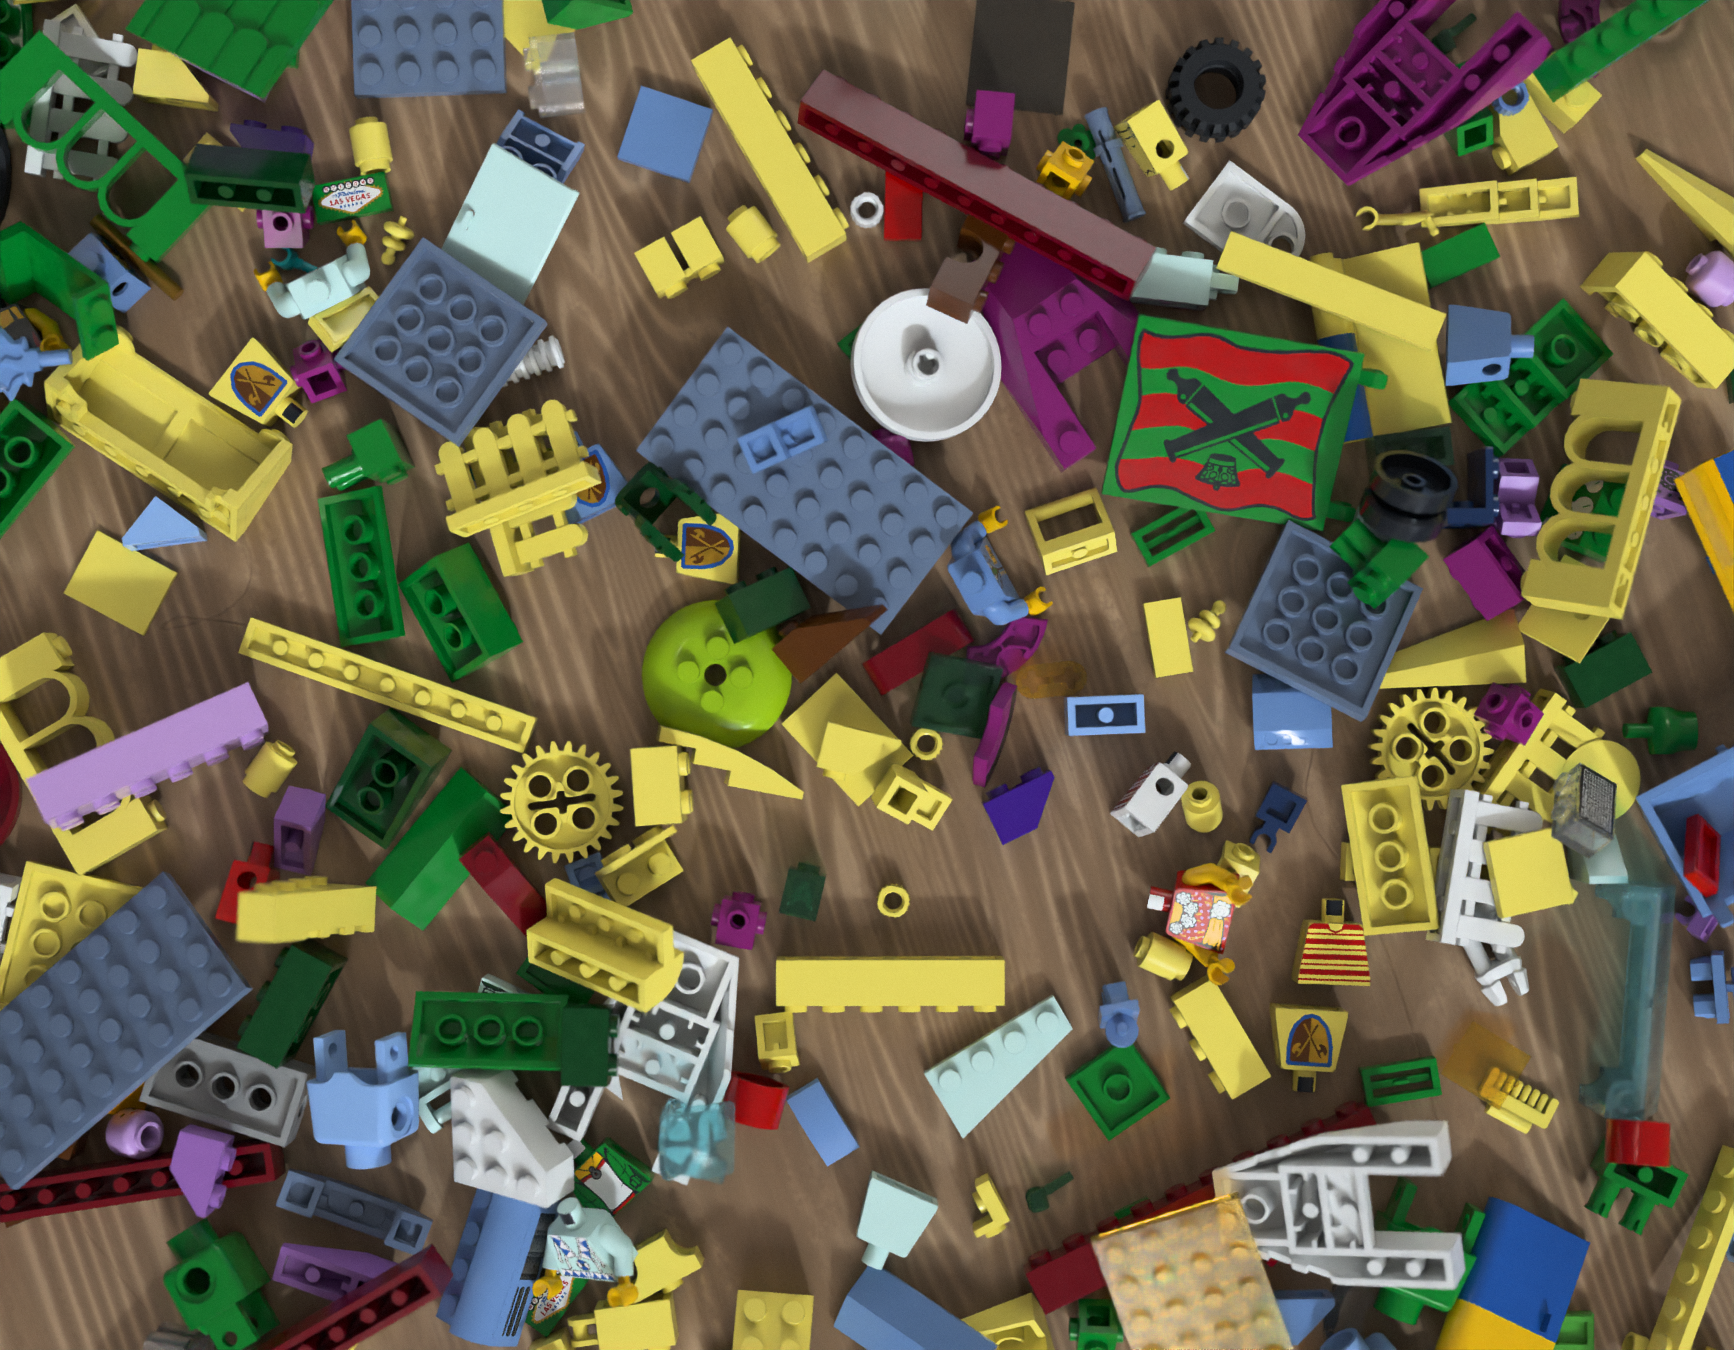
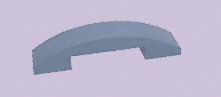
M291 1168L288 1171L275 1205L308 1218H312L315 1215L385 1240L384 1245L412 1255L422 1250L433 1219L406 1205L364 1188L326 1176Z

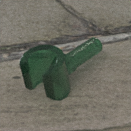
M1470 13L1455 26L1440 31L1430 42L1444 55L1454 51L1457 45L1453 37H1456L1477 20L1476 16Z
M1070 1171L1045 1186H1036L1028 1189L1025 1195L1028 1209L1033 1213L1048 1209L1050 1206L1047 1195L1054 1193L1074 1179Z

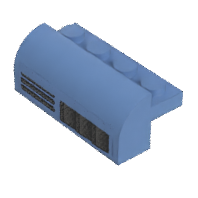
M477 1188L451 1268L454 1276L443 1293L436 1314L437 1318L451 1326L449 1330L451 1334L486 1346L515 1347L518 1345L534 1295L532 1286L539 1279L542 1270L548 1228L559 1215L557 1207L561 1200H558L548 1208H544Z

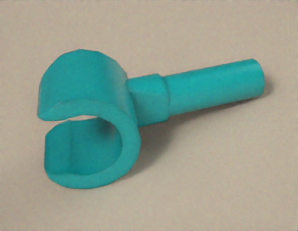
M281 248L288 253L287 258L282 262L271 258L275 265L287 271L296 268L309 273L318 268L299 258L297 252L292 248Z

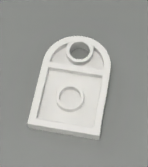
M1230 160L1183 222L1185 226L1220 252H1223L1231 231L1269 246L1272 245L1273 240L1283 238L1290 243L1291 254L1298 257L1305 243V228L1297 211Z

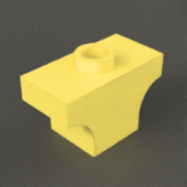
M667 1228L634 1245L638 1252L634 1260L637 1268V1277L631 1282L635 1284L639 1292L638 1298L634 1303L636 1304L659 1290H662L663 1294L673 1291L683 1284V1277L702 1268L704 1257L698 1246L691 1248L679 1246L673 1241Z

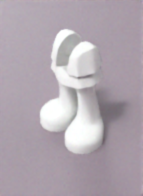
M1476 902L1474 917L1497 921L1495 905ZM1469 940V946H1463L1474 967L1475 979L1481 984V991L1495 1006L1507 1003V996L1499 980L1500 978L1507 976L1512 988L1519 996L1529 991L1527 970L1522 967L1521 956H1517L1513 947L1506 946L1505 954L1494 952L1496 959L1490 961L1481 942Z

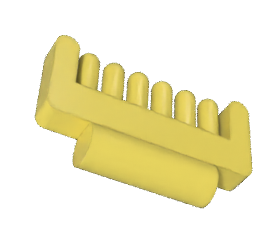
M1491 1066L1477 1091L1478 1095L1489 1100L1484 1112L1524 1134L1529 1132L1532 1123L1546 1129L1559 1105V1101L1555 1098L1548 1099L1547 1094H1542L1534 1109L1533 1107L1540 1095V1091L1534 1089L1528 1102L1525 1104L1532 1090L1530 1085H1525L1517 1100L1523 1087V1082L1518 1080L1510 1095H1508L1515 1082V1078L1509 1076L1500 1091L1507 1074Z

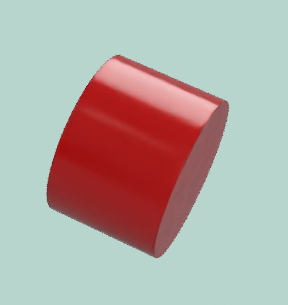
M732 1071L720 1115L746 1126L777 1130L779 1129L789 1086L766 1076L743 1071Z
M1606 1119L1605 1162L1670 1167V1123Z

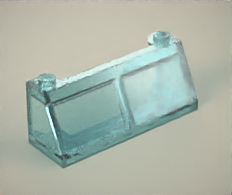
M1628 880V883L1596 884L1595 896L1603 898L1611 904L1613 908L1612 917L1627 919L1631 922L1619 1068L1600 1066V1076L1594 1082L1580 1084L1578 1102L1604 1118L1644 1121L1658 1111L1676 885L1632 880Z

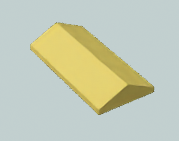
M1417 776L1383 778L1341 785L1364 936L1439 929V913Z

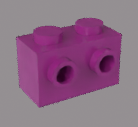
M977 90L974 109H967L963 141H971V147L992 160H999L1000 155L1007 156L1012 134L1015 93Z
M1493 525L1458 545L1443 559L1448 566L1451 576L1461 584L1469 595L1474 608L1481 612L1486 621L1525 599L1521 596V579L1525 570Z

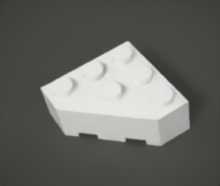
M463 1068L450 1076L455 1182L544 1208H548L574 1190L573 1153L564 1142L560 1145L547 1129L550 1122L533 1099L527 1101L515 1085L518 1078L512 1070Z

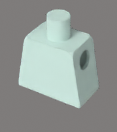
M872 1170L856 1230V1237L868 1242L861 1261L872 1268L882 1270L889 1252L905 1258L936 1213L938 1208L937 1198Z

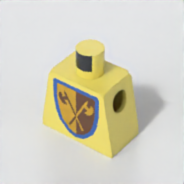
M254 337L251 338L208 393L218 401L268 427L274 425L280 417L295 428L304 420L308 413L306 408L294 400L302 386L298 387L291 372L264 343Z
M720 513L716 514V521L711 527L699 516L678 519V535H664L684 554L682 559L676 562V572L729 585L738 583L741 529ZM655 548V557H665Z
M1270 1003L1269 1009L1276 1064L1281 1069L1293 1070L1292 1090L1307 1093L1315 1092L1316 1071L1334 1072L1336 1069L1348 1012L1341 1007Z

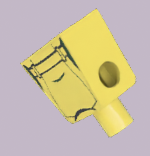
M1159 100L1143 106L1113 127L1147 177L1159 173L1170 191L1190 179L1179 162L1181 158L1188 154V150ZM1157 145L1162 149L1161 158L1156 153Z

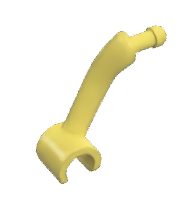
M1366 206L1358 210L1356 217L1365 212L1373 215L1374 222L1371 225L1365 226L1362 229L1364 231L1372 230L1376 225L1406 226L1425 221L1432 237L1439 234V229L1436 228L1431 218L1434 215L1431 211L1378 214L1374 208Z

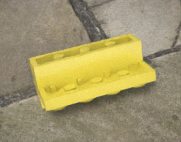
M557 878L545 884L547 917L526 930L528 960L530 963L644 1013L668 996L680 976L684 960V952L674 948L672 925Z

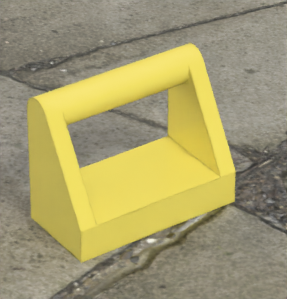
M1096 487L1024 511L1046 575L1117 552L1115 531ZM1093 504L1099 524L1044 541L1037 522Z

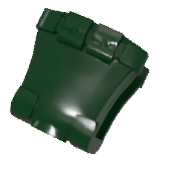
M649 462L618 493L615 498V505L625 516H629L634 521V525L640 530V534L658 552H661L665 557L672 559L674 562H678L684 554L652 524L676 498L680 499L710 527L716 521L717 516L694 489L690 488L687 484H683L677 478H669L661 466L657 467L652 462ZM648 488H655L653 499L646 504H640L642 493Z

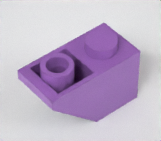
M189 1124L179 1131L170 1170L196 1215L205 1218L215 1208L219 1209L225 1198L226 1186L222 1185L225 1171L231 1170L236 1157V1149L232 1148L235 1136Z

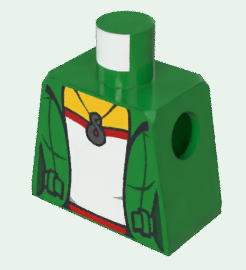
M606 1137L595 1148L584 1138L581 1141L572 1139L566 1144L573 1153L574 1162L577 1164L574 1167L573 1193L583 1208L604 1209L614 1217L654 1178L655 1172L651 1171L650 1167L609 1137Z

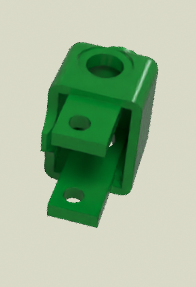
M1399 1175L1385 1212L1377 1210L1373 1222L1374 1231L1446 1233L1431 1226L1423 1228L1405 1221L1418 1187L1410 1179ZM1465 1203L1454 1233H1461L1465 1272L1455 1289L1380 1287L1373 1307L1391 1318L1410 1325H1416L1424 1304L1444 1312L1451 1310L1477 1259L1471 1250L1486 1214L1477 1206Z
M206 1217L166 1242L178 1264L164 1273L162 1281L190 1332L198 1329L205 1336L209 1334L218 1350H242L281 1324L260 1287L271 1281V1278L241 1232L233 1231L219 1238ZM249 1317H253L258 1321L257 1329H255ZM228 1331L236 1334V1344H229L226 1341V1333Z

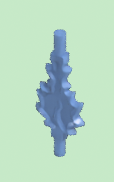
M0 326V392H3L9 401L14 400L22 383L29 387L32 386L35 372L42 371L44 367L73 363L70 349L41 351L40 348H29L25 336L14 340Z

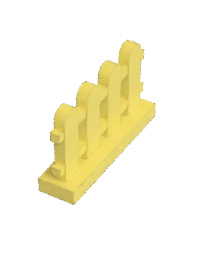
M548 400L542 406L541 414L543 421L533 425L531 420L523 414H514L507 422L509 435L498 439L494 431L488 428H480L473 435L475 449L465 453L461 446L458 447L452 442L444 443L439 449L441 463L434 466L438 475H445L452 499L445 501L449 511L456 510V513L445 517L449 531L465 538L602 483L597 468L583 461V458L588 457L589 454L585 446L578 447L571 425L572 422L577 421L575 411L572 409L567 411L566 407L557 400ZM548 433L555 457L544 461L537 436ZM513 447L520 471L510 475L502 451ZM479 461L486 485L476 489L468 465ZM559 469L558 472L548 475L549 472ZM521 483L525 484L519 488L514 489V486L519 485ZM490 496L489 500L480 503L479 500Z
M535 409L522 411V414L528 417L533 425L543 421L542 414H536ZM495 421L489 423L490 427H473L463 441L466 452L475 449L473 435L478 429L488 428L494 431L498 439L509 435L507 425L503 426L502 421ZM548 433L537 436L544 461L555 457L553 450L547 451L543 438L548 437ZM513 447L502 451L510 475L520 471L518 462L514 463L510 450ZM479 461L471 463L477 488L486 485ZM559 469L549 472L548 475L558 472ZM521 483L519 485L514 486V489L519 488L525 484ZM576 493L489 528L504 577L532 572L534 569L544 566L543 558L564 552L565 558L578 555L576 547L585 544L588 539V532L582 524H569L565 513L566 510L572 509L576 505ZM490 496L482 499L481 502L489 500ZM553 515L557 529L535 535L532 522Z
M1539 689L1531 702L1544 715L1526 745L1524 746L1505 738L1488 762L1492 766L1491 769H1483L1480 773L1485 782H1474L1472 787L1474 791L1480 792V794L1493 796V804L1509 807L1514 798L1518 801L1528 802L1529 809L1540 814L1543 821L1559 824L1565 819L1567 814L1566 807L1558 801L1561 796L1559 783L1573 793H1580L1581 784L1560 776L1566 759L1550 747L1559 737L1576 750L1586 743L1603 740L1601 738L1606 732L1596 726L1590 731L1572 717L1576 710L1565 704L1567 700L1556 692ZM1536 768L1555 781L1548 793L1529 779ZM1488 827L1487 834L1495 830L1503 837L1511 836V831L1493 827Z

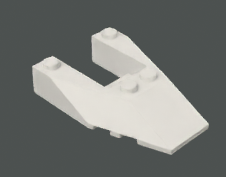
M673 930L674 948L684 952V960L680 976L668 996L646 1013L610 997L604 1004H613V1014L620 1015L619 1037L613 1038L612 1053L619 1054L618 1074L680 1100L651 1171L687 1185L731 1079L739 957ZM562 1086L548 1118L550 1124L547 1128L581 1141L586 1134L605 1087Z
M1402 1121L1322 1133L1214 1169L1212 1175L1222 1245L1267 1261L1272 1258L1290 1264L1293 1270L1305 1274L1310 1271L1331 1278V1283L1337 1285L1455 1289L1465 1272L1461 1233L1374 1231L1367 1174L1442 1175L1452 1159L1447 1121Z

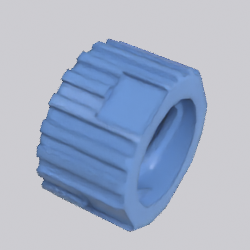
M1523 81L1512 88L1517 94L1518 100L1516 104H1506L1502 100V96L1492 102L1494 110L1498 111L1497 113L1503 116H1514L1527 105L1530 95Z

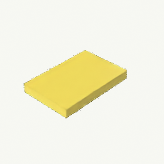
M835 673L782 723L786 730L816 762H818L827 722L897 738L838 673ZM901 742L899 749L854 776L846 774L845 781L832 779L859 807L874 793L891 764L903 766L914 755Z

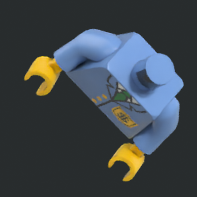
M995 506L980 513L978 521H974L956 535L950 543L952 557L947 565L948 571L970 611L974 615L987 617L995 625L1007 624L1027 616L1028 613L1037 616L1053 604L1052 601L1044 603L1039 598V595L1046 591L1044 587H1038L1024 597V599H1021L989 543L986 534L1003 528L1008 524V519L998 522L995 518V511L1000 509V506Z

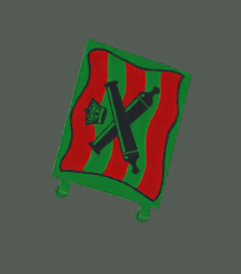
M1138 314L1101 494L1286 525L1287 521L1290 520L1304 528L1323 531L1326 517L1344 522H1352L1356 512L1352 504L1345 501H1332L1330 499L1356 389L1359 384L1382 390L1386 387L1388 376L1381 370L1362 368L1365 356L1362 352Z

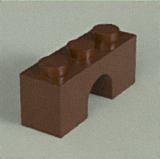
M968 214L961 227L957 248L970 253L976 261L961 263L946 257L930 286L926 306L968 324L973 312L975 311L980 314L989 296V292L985 291L988 283L996 284L1005 263L1000 261L1003 253L1011 255L1017 242L1009 238V235Z

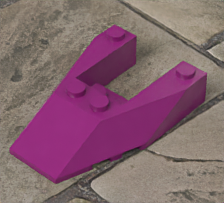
M1380 0L1356 25L1352 32L1354 37L1343 58L1341 56L1338 58L1333 68L1335 71L1324 93L1320 92L1298 136L1347 186H1350L1457 127L1520 84L1555 51L1553 46L1517 10L1458 69L1423 35L1456 0Z
M1017 242L1011 255L1003 253L1000 259L1001 262L1005 263L996 284L988 283L985 291L989 292V296L982 312L999 346L1002 366L1000 380L1062 473L1091 454L1096 449V446L1056 386L1113 349L1116 350L1127 367L1137 317L1140 313L1130 300L1126 301Z

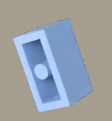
M1144 694L1064 697L1065 735L1145 733Z

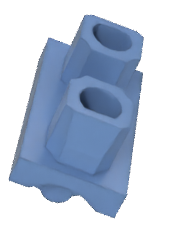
M1712 950L1711 956L1690 959L1691 980H1713L1714 993L1693 994L1694 1014L1697 1017L1717 1018V1024L1729 1023L1728 992H1733L1734 999V967H1731L1732 980L1726 981L1724 950Z
M1125 981L1103 985V992H1101L1103 1005L1099 1006L1098 1012L1099 1028H1105L1107 1040L1113 1046L1118 1048L1129 1047L1136 1041L1139 1034L1136 1023L1140 1012L1138 999L1129 1000Z

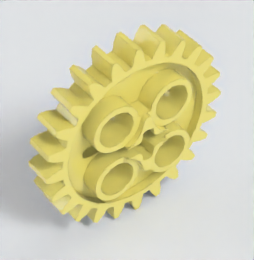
M1429 688L1427 698H1425L1421 689H1414L1413 700L1406 694L1399 695L1400 707L1393 703H1388L1386 706L1391 715L1389 717L1377 715L1376 717L1383 724L1382 729L1370 730L1373 735L1379 737L1377 743L1368 744L1369 749L1378 751V756L1370 759L1369 764L1381 765L1382 768L1374 777L1376 779L1417 776L1420 799L1423 800L1424 809L1432 811L1435 800L1441 809H1447L1450 789L1474 791L1471 785L1473 781L1484 783L1485 779L1478 772L1480 769H1491L1492 766L1483 761V756L1494 753L1493 749L1484 747L1483 743L1493 737L1487 733H1481L1480 729L1485 724L1479 719L1474 720L1473 718L1478 707L1472 706L1465 710L1464 706L1467 698L1464 696H1460L1452 702L1453 693L1451 690H1445L1439 698L1437 688ZM1430 712L1436 713L1440 721L1439 727L1432 733L1428 732L1424 727V718ZM1409 723L1413 724L1424 741L1437 743L1433 749L1438 756L1454 769L1452 775L1447 772L1437 757L1425 755L1428 748L1408 730L1407 725ZM1403 737L1409 739L1412 744L1411 753L1406 758L1399 757L1396 752V744ZM1459 739L1465 746V753L1461 759L1454 760L1450 755V746ZM1429 765L1435 767L1438 775L1437 780L1431 786L1425 785L1422 781V771Z
M552 741L549 753H545L543 748L538 745L536 746L537 758L533 759L530 755L524 753L522 756L526 766L523 768L519 765H512V769L518 775L517 778L504 779V782L512 787V791L500 794L501 798L510 801V806L504 807L500 811L503 814H512L513 818L504 826L505 828L517 827L519 831L512 840L515 842L525 838L527 840L524 848L525 852L530 851L534 846L538 847L539 860L544 857L547 851L552 852L553 863H557L560 853H565L569 863H573L575 851H579L586 859L588 858L587 846L592 845L600 851L602 848L598 838L600 836L610 840L612 838L611 833L606 827L608 825L619 826L620 824L616 818L612 817V812L622 811L623 806L613 803V798L623 795V791L612 790L611 785L619 777H607L605 773L611 766L610 762L599 767L596 762L600 753L596 752L590 758L586 757V745L584 744L577 753L572 752L571 741H567L564 751H559L556 742ZM576 769L585 771L589 777L588 786L581 791L571 789L567 783L569 773ZM543 775L550 780L551 791L548 795L538 797L531 792L530 781L534 776ZM564 791L566 797L595 794L596 796L594 801L569 804L566 812H560L558 806L536 810L528 808V805L533 802L556 799L557 792ZM587 807L593 811L595 820L590 827L580 828L576 826L573 821V813L576 809ZM550 813L556 818L557 827L552 833L543 834L537 830L535 820L539 814Z

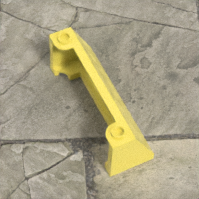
M116 325L119 344L89 361L83 358L81 345L79 344L72 351L73 363L59 365L44 382L48 418L236 542L246 531L290 464L293 444L290 443L289 439L282 432L276 429H262L259 433L255 432L137 354L132 343L133 338L131 334L121 326Z

